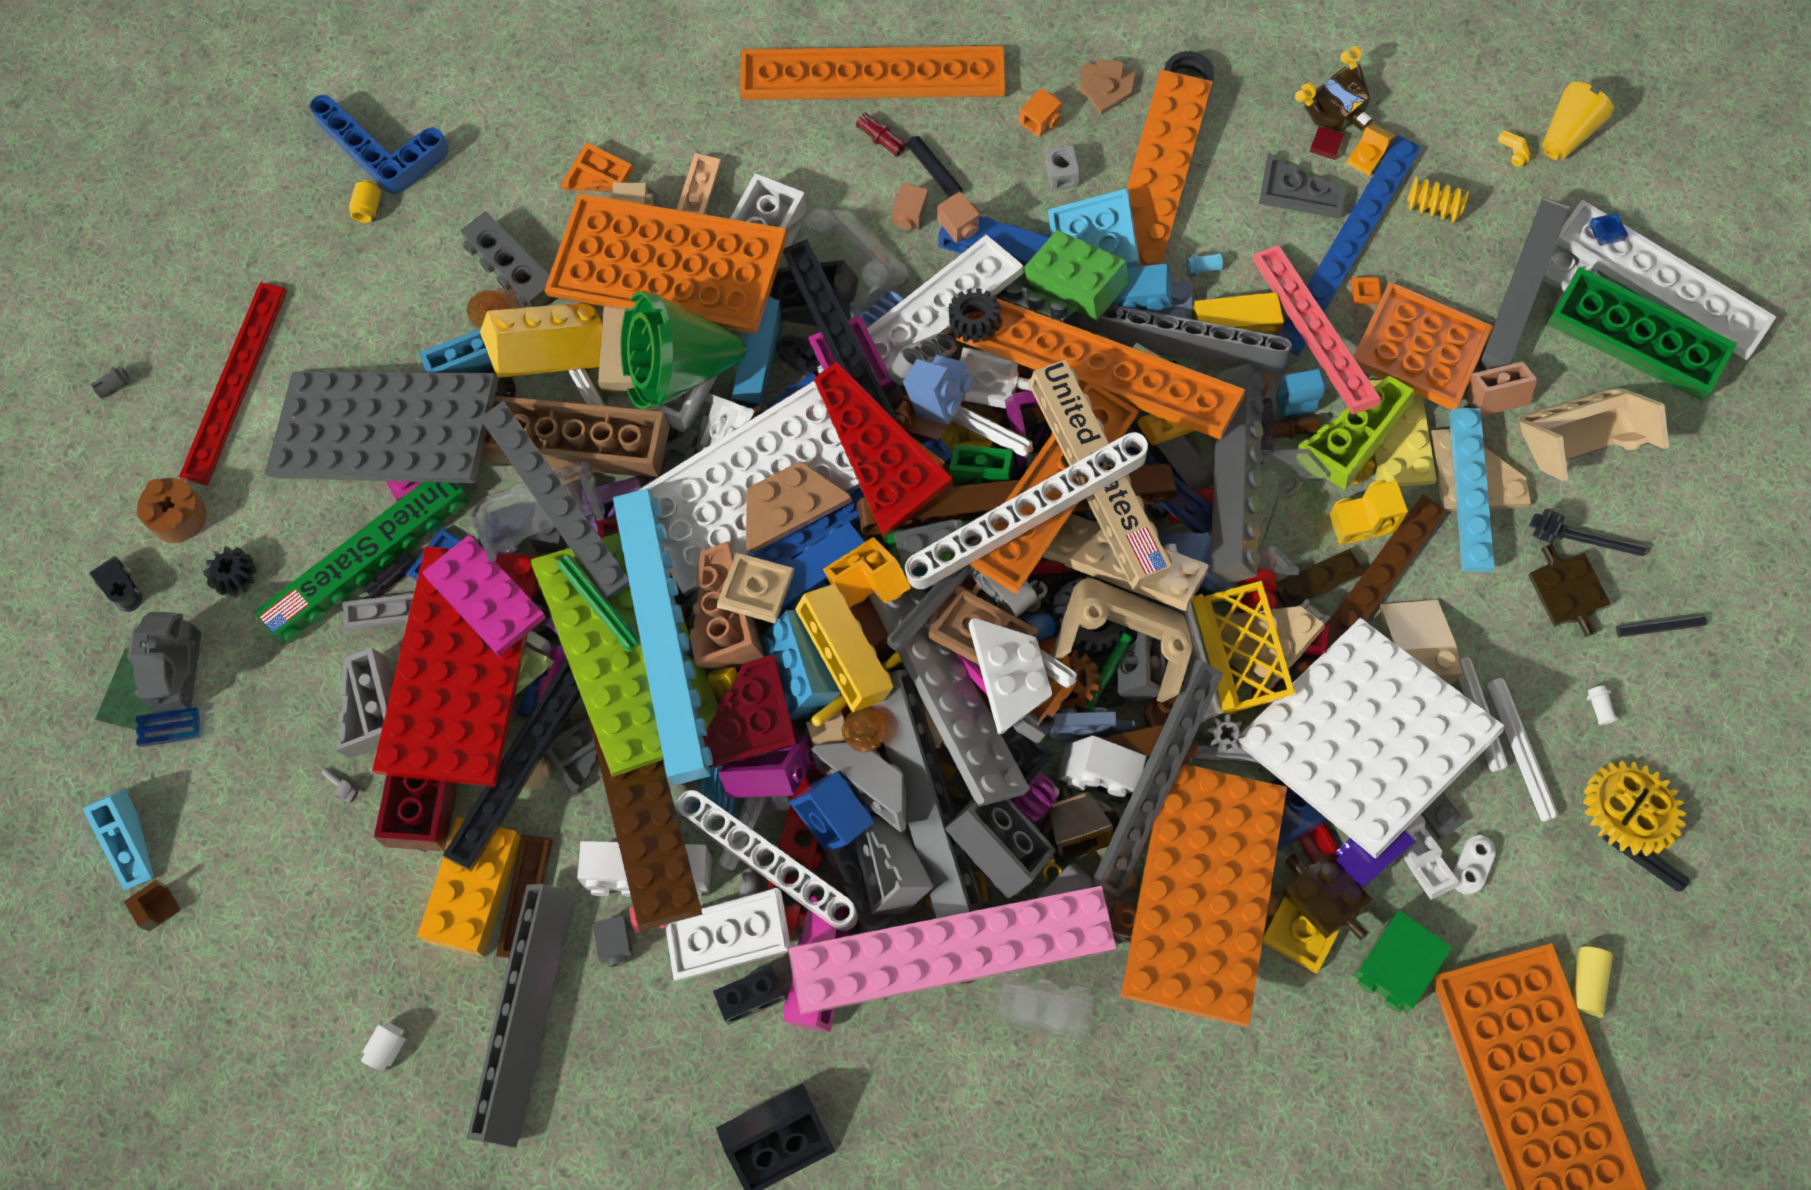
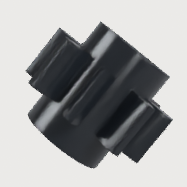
M1035 420L1032 424L1027 421L1024 426L1026 437L1032 441L1033 451L1030 452V455H1038L1050 438L1052 430L1049 424L1044 421Z
M1544 509L1542 515L1534 514L1529 524L1530 527L1535 528L1532 536L1550 544H1553L1556 538L1563 539L1569 526L1563 524L1565 516L1549 509Z

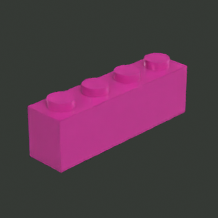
M810 897L809 901L819 902L823 898ZM847 907L837 909L834 919L838 921L845 920L850 914V909ZM806 908L807 914L803 932L797 946L851 936L852 929L847 931L835 929ZM791 972V986L788 999L784 1003L783 1021L800 1028L831 1032L835 1009L800 1015L793 972Z

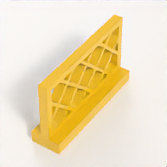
M1262 581L1204 597L1203 594L1193 597L1192 604L1209 663L1212 667L1223 673L1217 686V691L1224 715L1236 714V711L1295 696ZM1258 590L1260 602L1255 610L1240 603L1245 593ZM1238 596L1236 600L1232 599L1231 597ZM1225 600L1233 604L1226 618L1214 613L1212 602ZM1237 607L1252 614L1244 628L1229 621ZM1262 607H1263L1265 616L1259 613V611H1260V609H1261ZM1256 617L1268 624L1269 629L1263 638L1248 631ZM1216 619L1223 622L1220 628H1218ZM1226 625L1241 632L1234 646L1222 641L1221 634ZM1270 634L1272 637L1273 644L1267 641ZM1245 635L1260 642L1253 656L1237 649ZM1264 645L1276 651L1277 658L1272 666L1256 659ZM1224 647L1231 650L1228 656H1226ZM1234 653L1249 660L1242 675L1230 669L1229 662ZM1253 663L1268 670L1261 685L1246 677ZM1278 663L1282 672L1275 669ZM1272 673L1284 679L1287 690L1274 693L1265 688ZM1232 675L1239 679L1236 685L1234 684ZM1243 681L1258 689L1253 699L1239 701L1237 690ZM1261 692H1264V693L1268 694V695L1259 697V695L1261 694Z

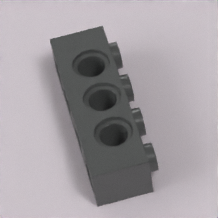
M486 211L460 230L464 239L462 245L471 256L476 254L480 258V264L489 274L493 271L498 276L496 279L505 291L511 289L515 293L514 298L522 308L527 306H544L554 298L547 296L544 291L550 275Z
M1116 586V588L1120 590L1126 591L1128 593H1131L1133 595L1144 598L1146 600H1149L1162 606V603L1160 601L1146 597L1144 595L1125 589L1123 587ZM1126 627L1124 633L1133 639L1118 664V694L1139 703L1158 696L1165 674V656L1161 651L1162 640Z

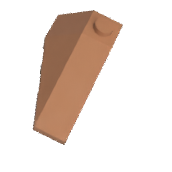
M728 541L703 550L699 555L696 581L698 595L697 603H694L693 613L695 614L694 629H691L690 642L697 667L740 668L745 662L765 657L754 617L717 607V601L734 560Z

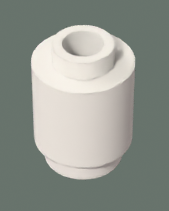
M387 1022L385 1026L378 1024L362 1051L364 1056L361 1061L380 1072H384L387 1066L391 1067L406 1041L401 1036L404 1030L390 1022Z

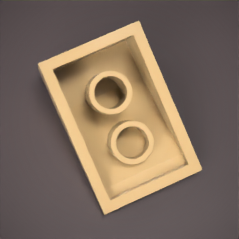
M1426 600L1380 604L1385 637L1448 684H1454L1462 675L1457 645L1439 601Z

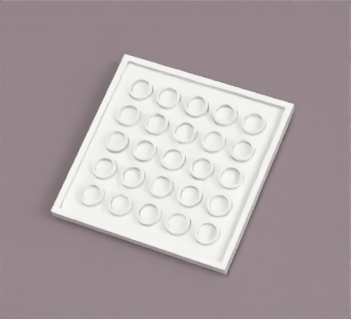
M1359 618L1327 649V653H1323L1292 683L1295 696L1274 701L1242 732L1245 737L1238 738L1236 743L1376 859L1504 731V725L1363 619Z

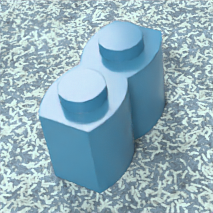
M1319 369L1288 374L1282 377L1280 388L1277 389L1275 396L1281 418L1311 413L1317 410L1318 404H1321L1324 392L1327 391L1326 378L1324 375H1320Z

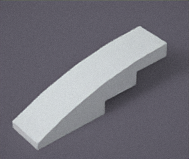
M1420 814L1405 829L1416 842L1401 855L1430 900L1458 887L1459 881L1442 859V850L1425 828L1426 821Z

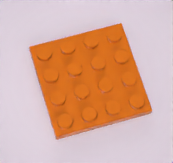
M1389 281L1353 357L1362 371L1382 380L1391 376L1414 389V394L1452 410L1453 408L1456 410L1493 325Z

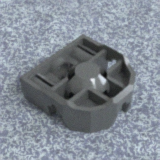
M149 612L143 616L139 626L132 631L128 658L133 663L134 681L137 687L135 695L161 714L191 711L202 632L190 621L183 620L184 615L181 613Z

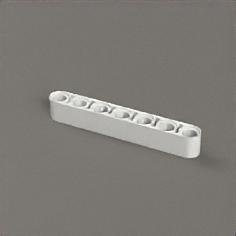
M689 790L679 797L677 803L679 812L688 823L835 929L847 931L856 925L858 913L853 903L846 896L701 793ZM694 802L701 803V807L697 812L693 814L687 813L689 805ZM718 819L725 820V825L721 830H711L713 822ZM740 837H749L750 840L746 847L742 849L735 847ZM764 855H774V861L769 866L760 865V860ZM796 871L799 873V878L795 883H784L785 877L789 872ZM822 889L825 891L821 901H809V896L814 890ZM841 907L849 908L850 914L845 920L838 921L834 919L837 909Z

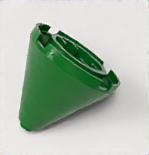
M639 291L634 293L630 297L631 301H636L634 307L625 308L620 337L621 367L623 376H631L633 388H628L627 392L633 404L639 409L659 408L738 365L746 355V345L740 336L654 292Z

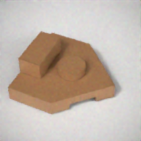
M1098 58L1097 64L1085 62L1083 64L1079 90L1084 96L1088 97L1100 115L1109 111L1116 104L1131 98L1136 71L1123 69L1124 62Z

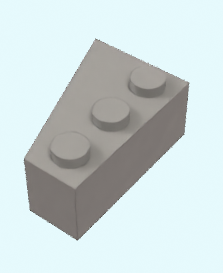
M372 647L344 657L341 685L343 707L342 713H339L341 731L336 751L350 758L377 749L393 684L387 657Z

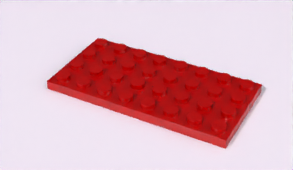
M425 546L372 771L377 775L496 787L528 633L502 655L498 656L422 573L452 548ZM486 552L534 603L538 581L531 565V559L540 556Z

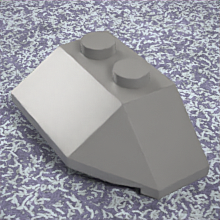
M860 742L815 745L811 749L815 766L819 771L826 775L838 771L840 775L845 776L852 785L851 791L858 800L863 801L870 810L901 833L906 829L904 774L898 766L888 764L873 748L868 749Z

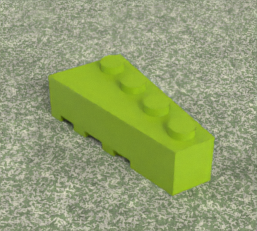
M1391 376L1386 377L1374 387L1380 396V406L1354 415L1347 407L1340 413L1338 418L1328 425L1325 424L1312 438L1306 439L1298 445L1297 461L1346 490L1410 408L1414 389Z

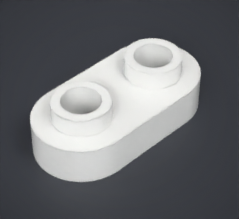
M1475 835L1464 843L1453 870V874L1459 881L1458 887L1455 889L1460 893L1472 895L1484 886L1496 854L1495 846L1489 838ZM1477 845L1483 847L1484 855L1477 853ZM1465 873L1472 874L1474 882H1468L1465 878Z

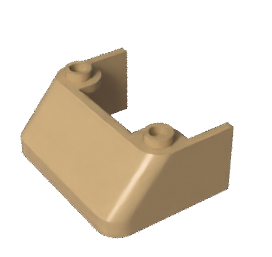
M1623 388L1602 390L1523 415L1519 418L1521 433L1539 469L1561 481L1569 480L1567 467L1569 466L1568 458L1612 444L1622 446L1625 450L1639 449L1645 443H1651L1663 449L1669 448L1665 404Z
M1083 579L1076 584L1052 657L1060 660L1071 652L1079 626L1086 629H1097L1108 619L1162 640L1161 651L1165 658L1168 659V664L1157 701L1164 702L1178 695L1192 651L1191 638L1185 617L1177 611L1095 579Z

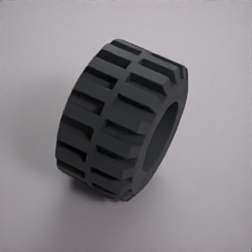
M1093 576L1079 578L1056 589L1057 592L1049 598L1052 603L1046 605L1045 611L1055 621L1056 630L1054 635L1056 637L1059 635L1075 585L1083 579H1093ZM1094 578L1095 580L1104 583V580L1099 579V578ZM1110 582L1105 583V584H1108V585L1113 586V587L1115 586L1114 584H1112V583H1110ZM1106 619L1102 626L1092 631L1079 626L1071 652L1078 650L1081 655H1088L1107 649L1121 639L1119 634L1125 632L1126 626Z

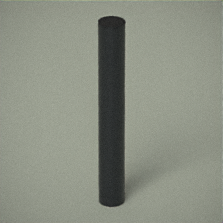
M1570 527L1564 536L1566 539L1638 556H1644L1646 552V545Z
M1701 614L1616 626L1618 638L1706 626L1707 620L1706 616Z

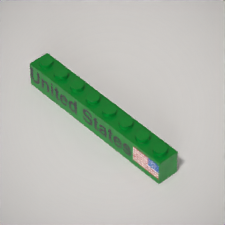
M422 482L255 610V615L282 646L287 642L291 643L301 636L302 630L308 625L320 622L325 617L326 611L334 605L338 606L343 601H347L352 591L357 587H364L373 579L375 573L381 569H386L396 561V557L402 552L414 549L419 544V539L428 532L433 533L442 526V521L451 514H459L469 501L466 494L457 483Z

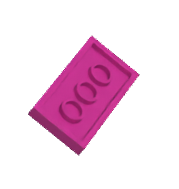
M470 535L466 536L422 572L427 580L498 656L502 655L546 618L544 613Z

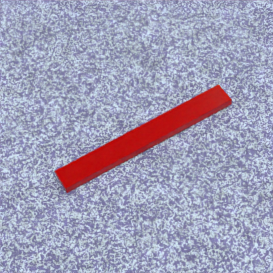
M259 282L179 474L181 480L208 486L288 292L285 287Z

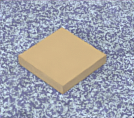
M736 552L717 601V607L776 624L794 576V568Z

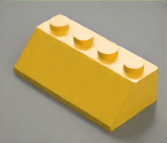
M575 303L487 311L480 334L498 378L596 368L600 366L603 324L594 304Z

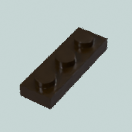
M1349 548L1277 581L1275 593L1284 608L1296 607L1301 605L1306 599H1314L1361 577L1364 571Z

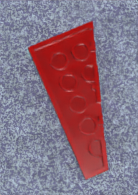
M837 362L814 378L816 389L884 539L953 484L952 477Z

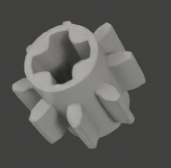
M1229 714L1223 716L1222 722L1216 717L1211 718L1212 728L1204 730V732L1210 734L1211 740L1208 742V745L1218 744L1219 752H1225L1227 745L1232 749H1238L1236 741L1238 738L1245 737L1244 734L1239 733L1238 727L1241 725V721L1230 722ZM1221 728H1228L1229 730L1226 734V739H1221L1220 737L1223 733Z

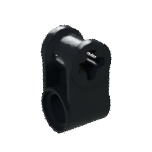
M113 556L90 571L89 574L111 602H114L121 611L132 612L142 602L141 592L130 578L131 575L123 569L124 565L116 556Z

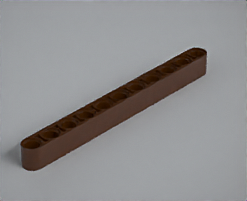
M1170 465L1141 466L1129 473L1131 487L1135 495L1141 498L1143 504L1167 502L1178 495ZM1020 480L948 487L896 529L918 527L951 519L954 521L960 519L962 521L976 520L1004 504ZM865 497L857 502L862 532L867 535L881 534ZM1085 498L1079 501L1073 512L1090 511L1092 509Z

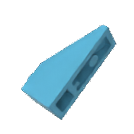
M125 788L97 799L82 808L124 891L154 878L139 815Z

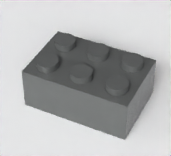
M972 798L945 828L952 839L961 846L973 862L982 869L1008 899L1031 883L1056 852V849L1010 799L978 807L976 801Z

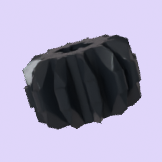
M225 546L222 554L214 551L215 558L213 560H206V565L209 568L203 572L204 576L208 579L207 585L211 589H216V592L224 596L228 592L230 596L235 597L237 588L247 592L244 584L246 582L255 583L254 578L251 576L257 572L256 567L252 564L253 558L241 548L236 547L232 550L230 547Z

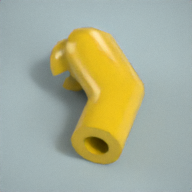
M1503 130L1498 138V142L1512 148L1514 153L1511 157L1512 164L1516 167H1522L1525 163L1529 162L1531 156L1525 138Z

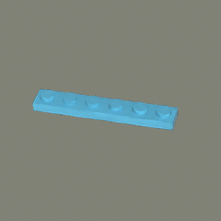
M1452 408L1449 412L1462 572L1491 573L1495 567L1481 408H1457L1456 410Z

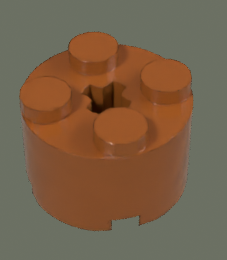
M177 478L150 480L137 503L138 518L156 537L167 543H181L194 534L196 535L203 528L207 517V510L202 499L186 482Z

